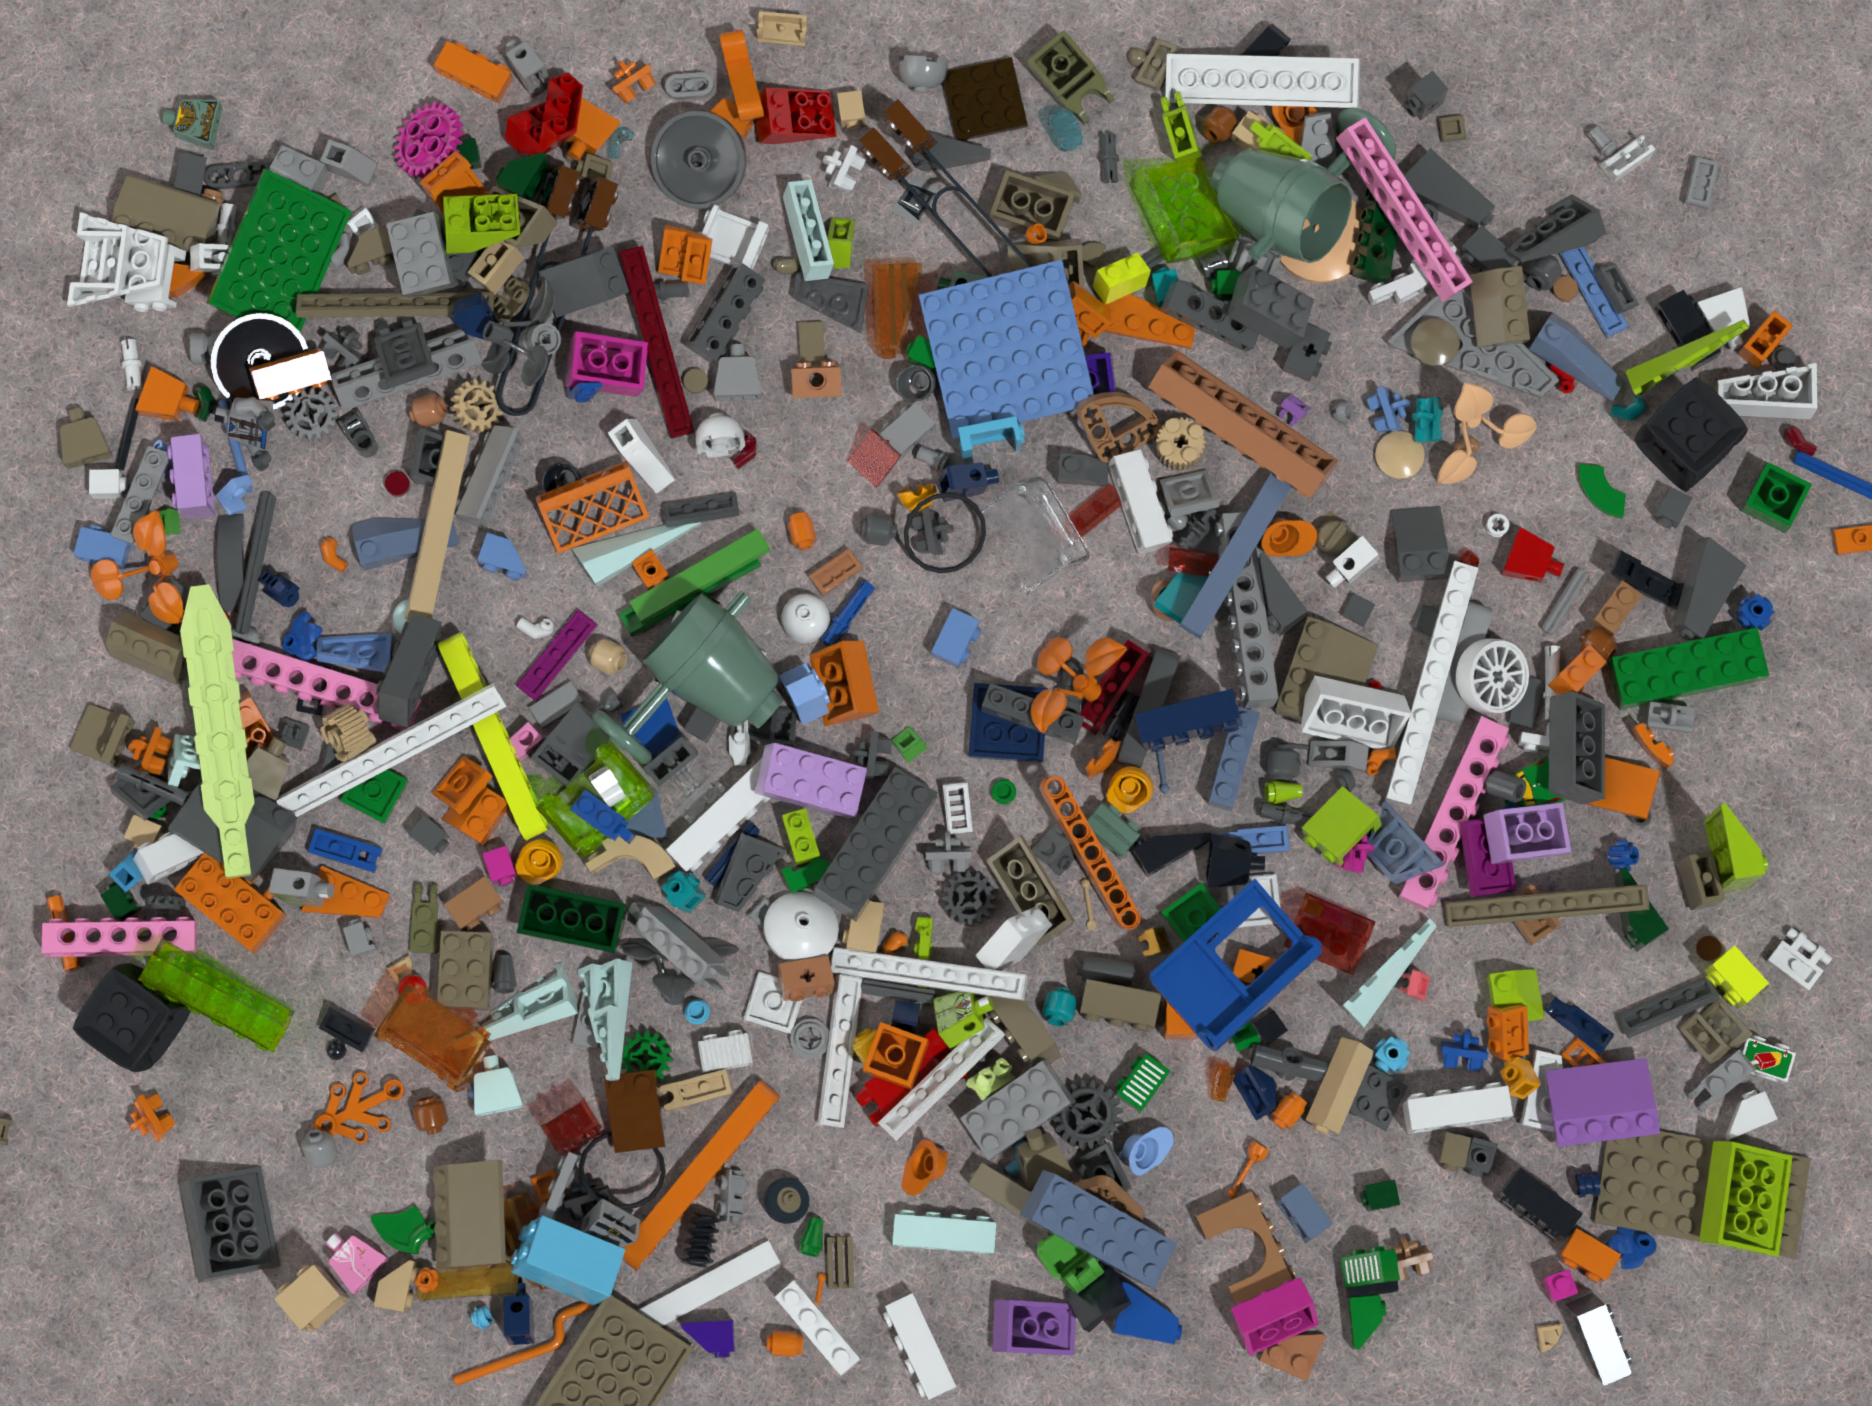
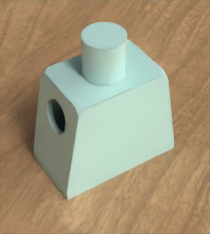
M497 1055L482 1058L485 1072L474 1074L475 1115L480 1117L525 1107L511 1068L505 1067L500 1069Z

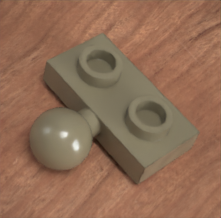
M1157 39L1148 56L1141 48L1130 50L1127 57L1128 62L1134 67L1142 66L1135 78L1137 84L1158 91L1166 77L1167 54H1178L1180 52L1179 47Z

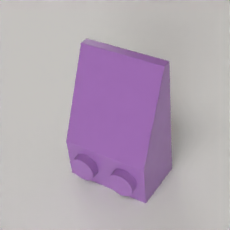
M994 1300L992 1352L1074 1355L1076 1314L1068 1303Z

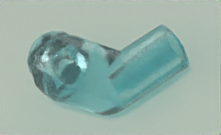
M620 127L609 137L608 159H620V145L625 141L633 139L634 132L632 129Z

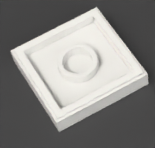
M1276 874L1249 876V882L1246 885L1227 886L1228 900L1230 901L1255 878L1280 907ZM1258 908L1237 928L1273 925L1276 923L1262 908Z
M758 972L743 1020L791 1034L802 1000L798 1002L783 1001L778 977Z

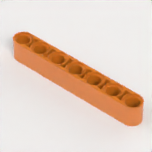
M1059 776L1045 777L1040 783V792L1114 923L1122 929L1136 928L1141 918L1139 911L1066 782ZM1052 780L1058 784V791L1055 794H1051L1048 791V784ZM1067 802L1071 808L1067 816L1062 815L1060 812L1061 804ZM1076 824L1081 825L1083 828V833L1079 838H1076L1072 832ZM1088 846H1092L1095 849V856L1091 860L1085 856V850ZM1102 867L1108 873L1104 881H1100L1097 877V872ZM1114 889L1120 894V898L1116 903H1112L1109 898L1111 891ZM1126 911H1129L1132 915V920L1128 925L1122 922V915Z

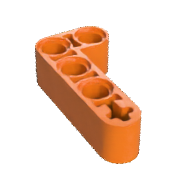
M743 29L719 34L740 122L764 117Z

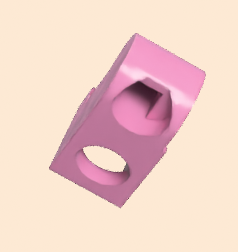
M527 722L510 740L516 751L515 756L517 755L521 762L539 747L545 738L531 723Z

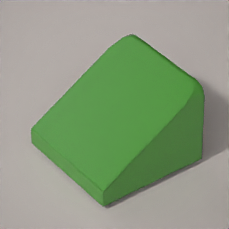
M170 508L160 510L159 513L163 522L165 536L180 534L178 510Z
M910 726L891 739L892 744L907 763L928 749L923 740Z

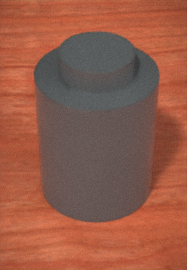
M1494 771L1487 777L1486 788L1490 795L1519 803L1526 791V781L1500 771Z

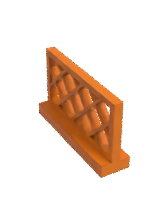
M627 461L535 497L558 554L649 518ZM630 481L632 489L628 496L616 492L620 483ZM605 491L610 493L605 505L593 501L597 492ZM634 493H635V496H636L637 500H635V499L632 498ZM614 496L626 500L621 512L609 508ZM581 500L587 503L582 515L570 510L573 502ZM630 502L639 505L642 511L641 514L634 517L625 514ZM591 505L603 509L598 521L586 517ZM558 509L563 511L564 514L558 524L549 520L547 512ZM607 511L619 516L616 524L609 526L602 523ZM568 514L580 518L575 530L563 526ZM584 520L596 525L593 533L585 535L579 532ZM552 526L557 527L556 532H554ZM561 529L572 533L573 536L570 542L560 546L557 537Z

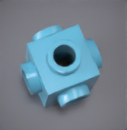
M1391 1036L1387 1041L1382 1038L1374 1048L1377 1052L1373 1056V1059L1376 1060L1374 1064L1384 1073L1389 1071L1393 1074L1396 1069L1401 1072L1410 1062L1407 1059V1056L1411 1053L1407 1050L1408 1044L1399 1037L1394 1039ZM1394 1049L1397 1052V1057L1391 1058L1388 1054L1389 1050Z

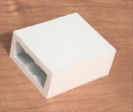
M1035 906L1007 919L975 956L986 969L1000 971L1021 961L1052 924L1045 914Z

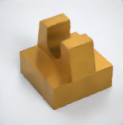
M1164 927L1151 928L1144 931L1145 933L1138 937L1139 942L1148 941L1149 949L1143 951L1144 956L1172 951Z

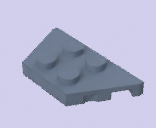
M1384 801L1381 805L1383 812L1380 816L1382 826L1376 832L1371 830V836L1367 839V844L1374 845V852H1367L1372 861L1395 885L1442 867L1444 865L1443 861L1387 801Z

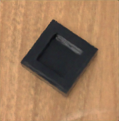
M1274 1010L1253 1024L1266 1045H1269L1288 1031Z

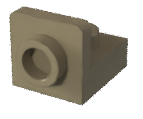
M587 153L579 161H575L573 170L580 172L578 177L580 181L582 179L588 181L598 177L610 180L614 162Z

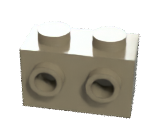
M1712 851L1689 855L1677 863L1691 911L1713 907L1725 900Z

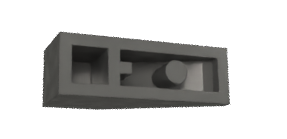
M930 133L938 143L929 152L945 169L990 160L991 149ZM919 151L914 153L913 164L917 165L919 170L930 172L931 169L941 170L927 154L923 156Z

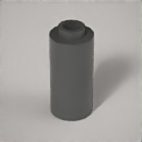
M1084 956V961H1078L1077 975L1082 976L1081 981L1089 979L1114 985L1132 986L1134 961Z

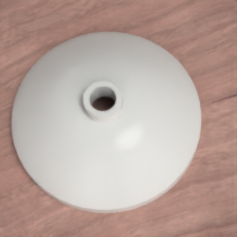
M801 891L787 893L775 900L766 913L763 925L764 936L768 946L778 957L787 962L827 956L836 943L839 930L838 920L831 906L816 898L814 894ZM804 919L808 924L805 926L801 925L799 920Z

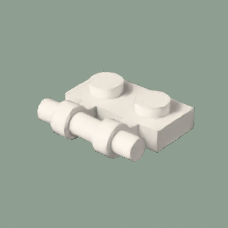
M1791 927L1786 936L1793 940L1792 944L1789 945L1782 940L1767 959V962L1804 990L1809 991L1824 971L1816 963L1820 960L1825 965H1828L1833 957L1825 952L1826 949L1821 945L1816 946L1808 940L1807 935L1802 931L1799 933ZM1800 946L1812 954L1809 959L1797 951Z

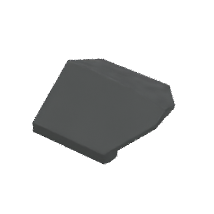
M779 706L758 729L751 724L750 737L760 746L777 743L794 748L797 713L794 707Z

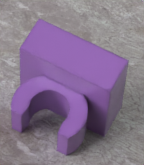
M1290 394L1280 405L1284 409L1280 411L1279 417L1282 418L1286 413H1291L1293 419L1289 424L1292 426L1298 420L1305 417L1311 407L1293 394Z

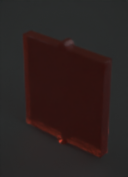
M870 429L848 459V462L860 472L859 475L861 477L864 476L877 488L902 455L889 444L888 439L885 440L874 429Z

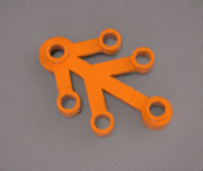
M364 1072L356 1073L353 1077L354 1085L346 1109L338 1114L336 1113L340 1099L345 1097L346 1088L342 1084L333 1085L326 1113L320 1114L315 1119L314 1130L327 1131L332 1136L335 1134L353 1139L358 1144L367 1142L369 1138L368 1132L361 1128L354 1130L340 1124L351 1119L376 1127L380 1132L389 1131L391 1121L388 1118H378L363 1112L388 1099L393 1101L401 1099L404 1096L405 1087L400 1081L389 1080L384 1085L383 1091L359 1103L363 1088L369 1083V1077ZM364 1075L366 1078L365 1083L358 1084L356 1081L357 1077ZM398 1086L399 1093L392 1095L390 1093L391 1087ZM341 1087L343 1089L342 1095L335 1096L334 1089ZM386 1120L388 1122L387 1128L380 1129L379 1122ZM325 1121L331 1122L329 1130H324L322 1127ZM361 1131L364 1132V1140L358 1141L356 1134Z

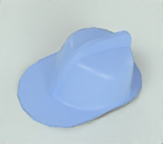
M1159 1126L1146 1134H1133L1126 1140L1123 1149L1119 1152V1157L1129 1165L1133 1174L1141 1176L1162 1163L1174 1144L1172 1132L1166 1127Z

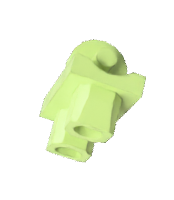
M1000 1058L991 1066L968 1079L966 1086L974 1089L977 1096L982 1101H985L1014 1081L1015 1077L1010 1073L1012 1066L1004 1058Z

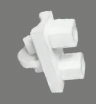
M850 145L849 149L845 148L840 160L838 159L841 153L836 150L832 157L824 156L822 161L827 165L825 173L831 175L835 169L827 186L828 188L833 190L839 188L847 192L853 189L856 179L846 173L849 168L859 172L866 161L865 158L856 153L858 148Z

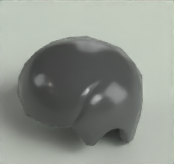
M914 364L903 368L896 378L898 393L909 402L927 399L936 388L934 374L931 369L922 364ZM913 385L918 390V393L914 394L910 390V386Z

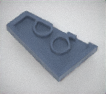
M657 790L626 797L610 807L626 819L628 825L625 828L631 831L633 835L668 839ZM588 824L589 832L601 833Z

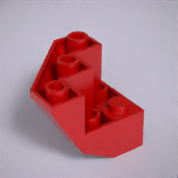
M569 72L549 79L546 102L509 116L504 140L518 153L530 156L539 153L546 154L556 149L577 131L583 85Z

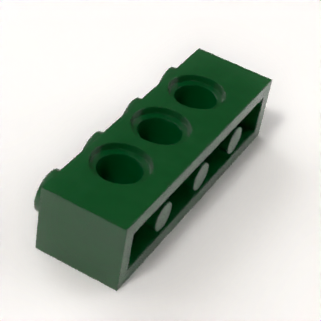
M1367 187L1364 192L1365 206L1360 216V221L1362 222L1361 229L1356 239L1358 247L1352 262L1354 267L1353 277L1378 284L1390 279L1397 232L1383 210H1380V205Z

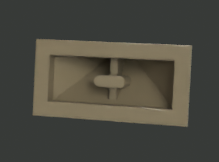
M1062 171L1035 177V180L1075 193L1074 203L1079 204L1081 192L1068 173Z

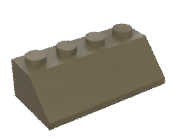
M128 174L115 203L112 222L167 237V244L190 253V247L193 245L214 243L220 203Z
M1023 835L1014 839L986 860L1018 914L1037 906L1052 924L1037 942L1038 946L1054 939L1072 926L1075 921Z

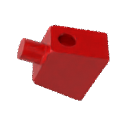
M1520 527L1502 575L1541 583L1546 573L1560 577L1565 563L1551 559L1555 549L1552 544Z

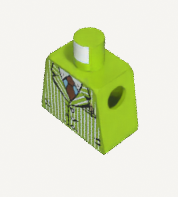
M958 991L933 999L938 1034L949 1048L982 1031L985 1027L983 1014L994 1010V1004L990 996L978 1000L973 993Z

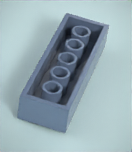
M1045 1170L1042 1171L1019 1215L1090 1256H1094L1097 1260L1136 1282L1153 1289L1177 1245L1171 1239L1071 1182Z

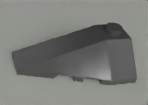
M1570 195L1548 210L1549 215L1544 220H1538L1534 224L1535 229L1531 233H1524L1507 250V253L1516 260L1525 262L1595 243L1606 234L1600 210L1578 197Z

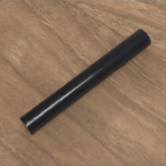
M132 398L115 469L125 470L138 418V412L135 410L139 400L137 398Z

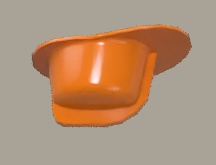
M1272 106V113L1282 130L1297 143H1300L1305 115L1318 113L1315 107Z
M1275 518L1271 520L1262 535L1261 545L1263 551L1269 556L1303 555L1315 546L1317 531L1308 521Z
M930 1139L920 1141L905 1164L901 1183L904 1192L908 1195L916 1196L927 1187L929 1182L940 1179L945 1174L949 1153L936 1147L935 1143Z

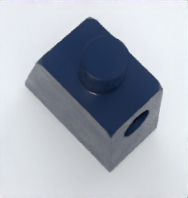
M979 462L947 466L941 474L939 482L942 493L951 492L971 497L983 494L988 485L999 483V475L997 469L985 470L984 464ZM951 497L943 498L944 502L956 500Z
M525 1283L511 1284V1296L504 1297V1337L509 1345L535 1344L533 1301L529 1295H526ZM515 1307H523L520 1312L515 1313Z

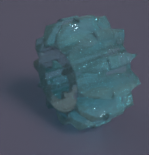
M1059 110L1049 116V131L1059 150L1064 152L1071 151L1082 145V130L1076 120V116L1070 110Z

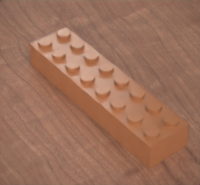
M1178 350L1161 365L1148 386L1157 397L1171 402L1175 409L1190 415L1198 425L1209 428L1217 438L1228 441L1239 453L1246 454L1254 459L1258 466L1267 468L1275 474L1277 479L1289 483L1303 496L1312 498L1324 485L1339 462L1338 459Z

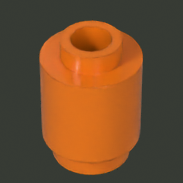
M807 512L789 516L790 522L788 527L793 547H798L799 550L812 548L813 543L817 542L812 518L809 517Z
M1291 1092L1289 1096L1285 1095L1271 1113L1274 1117L1272 1122L1282 1130L1285 1128L1291 1130L1306 1111L1304 1108L1308 1105L1307 1102L1294 1092Z
M773 1330L772 1335H767L766 1350L771 1351V1356L796 1357V1354L802 1355L803 1334H797V1331Z

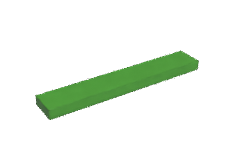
M756 529L631 600L629 603L640 622L644 624L770 552V547L759 529Z

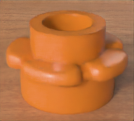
M428 1267L419 1270V1274L415 1276V1285L419 1287V1291L428 1293L438 1287L439 1276L434 1269L430 1270Z

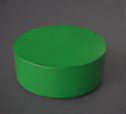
M1006 779L997 781L991 790L992 798L998 804H1010L1016 797L1015 785Z

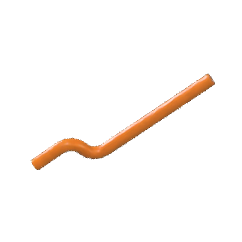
M582 1302L565 1308L555 1317L553 1324L555 1336L551 1341L453 1376L455 1385H461L554 1351L563 1343L565 1337L564 1322L566 1319L592 1310V1305Z

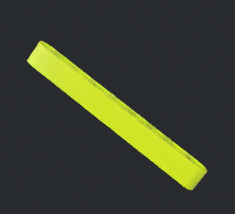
M461 632L438 643L440 652L461 699L487 687L471 649ZM497 711L474 723V729L524 839L527 841L549 830L547 820L518 756H515L516 751L499 712Z

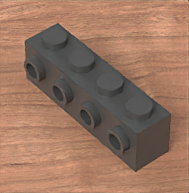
M743 263L733 264L685 346L708 362H717V360L724 356L727 350L725 347L729 340L733 339L738 333V325L741 320L750 313V305L754 298L756 299L762 293V285L766 279Z

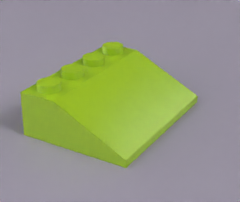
M1726 803L1720 804L1704 819L1709 849L1714 857L1723 892L1746 889L1766 874L1765 871L1768 870L1767 858L1765 855H1762L1760 847Z
M1713 1141L1699 1242L1779 1257L1793 1156L1736 1142Z

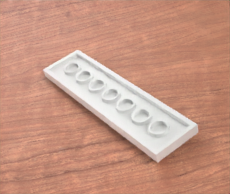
M1167 54L1166 97L1169 103H1176L1175 92L1180 91L1184 103L1359 108L1360 58Z

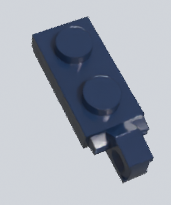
M1557 997L1550 1002L1545 1010L1560 1025L1599 1054L1605 1050L1614 1036L1613 1032L1575 1004L1573 1006L1565 1004Z

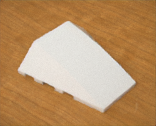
M80 212L77 236L85 241L80 282H70L68 307L162 286L168 243L167 237L130 228L123 224L109 222L106 219L92 217Z

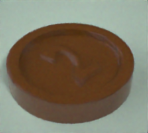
M1704 936L1697 942L1696 952L1701 959L1712 961L1719 957L1721 944L1713 936Z

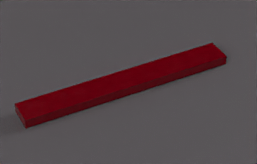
M642 245L620 251L644 342H648L647 354L670 437L674 439L695 433L644 247Z

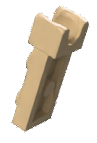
M726 1069L659 1087L661 1093L671 1092L674 1095L673 1101L664 1105L665 1112L733 1094Z

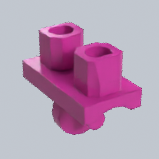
M1365 835L1343 857L1344 864L1339 867L1335 863V867L1355 873H1364V861H1367V852H1374V845L1367 844V836Z

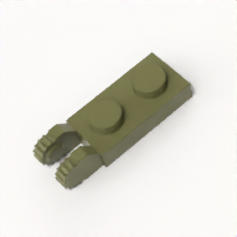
M416 883L415 902H413L410 953L436 954L439 908L437 903L438 884H432L430 887L431 903H421L424 888L422 883Z

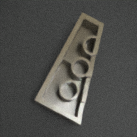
M975 994V996L978 998V1000L981 999V998H983V997H986V996H987V995ZM990 996L994 1004V1010L989 1011V1015L996 1024L999 1022L1005 1029L1002 1032L1010 1043L1014 1042L1019 1048L1017 1052L1025 1063L1029 1062L1034 1067L1044 1060H1048L1052 1064L1061 1057L1056 1042L1025 1001Z

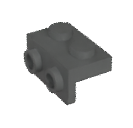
M1058 822L1032 848L1034 855L1048 865L1058 876L1067 870L1077 858ZM1076 824L1072 830L1073 835L1079 838L1083 833V828Z

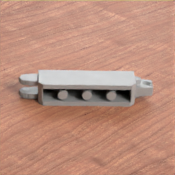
M632 902L628 911L637 920L634 929L695 984L704 985L714 994L722 993L724 988L716 979L727 981L730 977L729 972L723 968L724 959L666 908L661 906L653 907L650 904L645 905L643 902Z

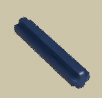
M749 822L705 875V880L708 883L716 886L724 877L741 833L755 838L760 832L756 825Z

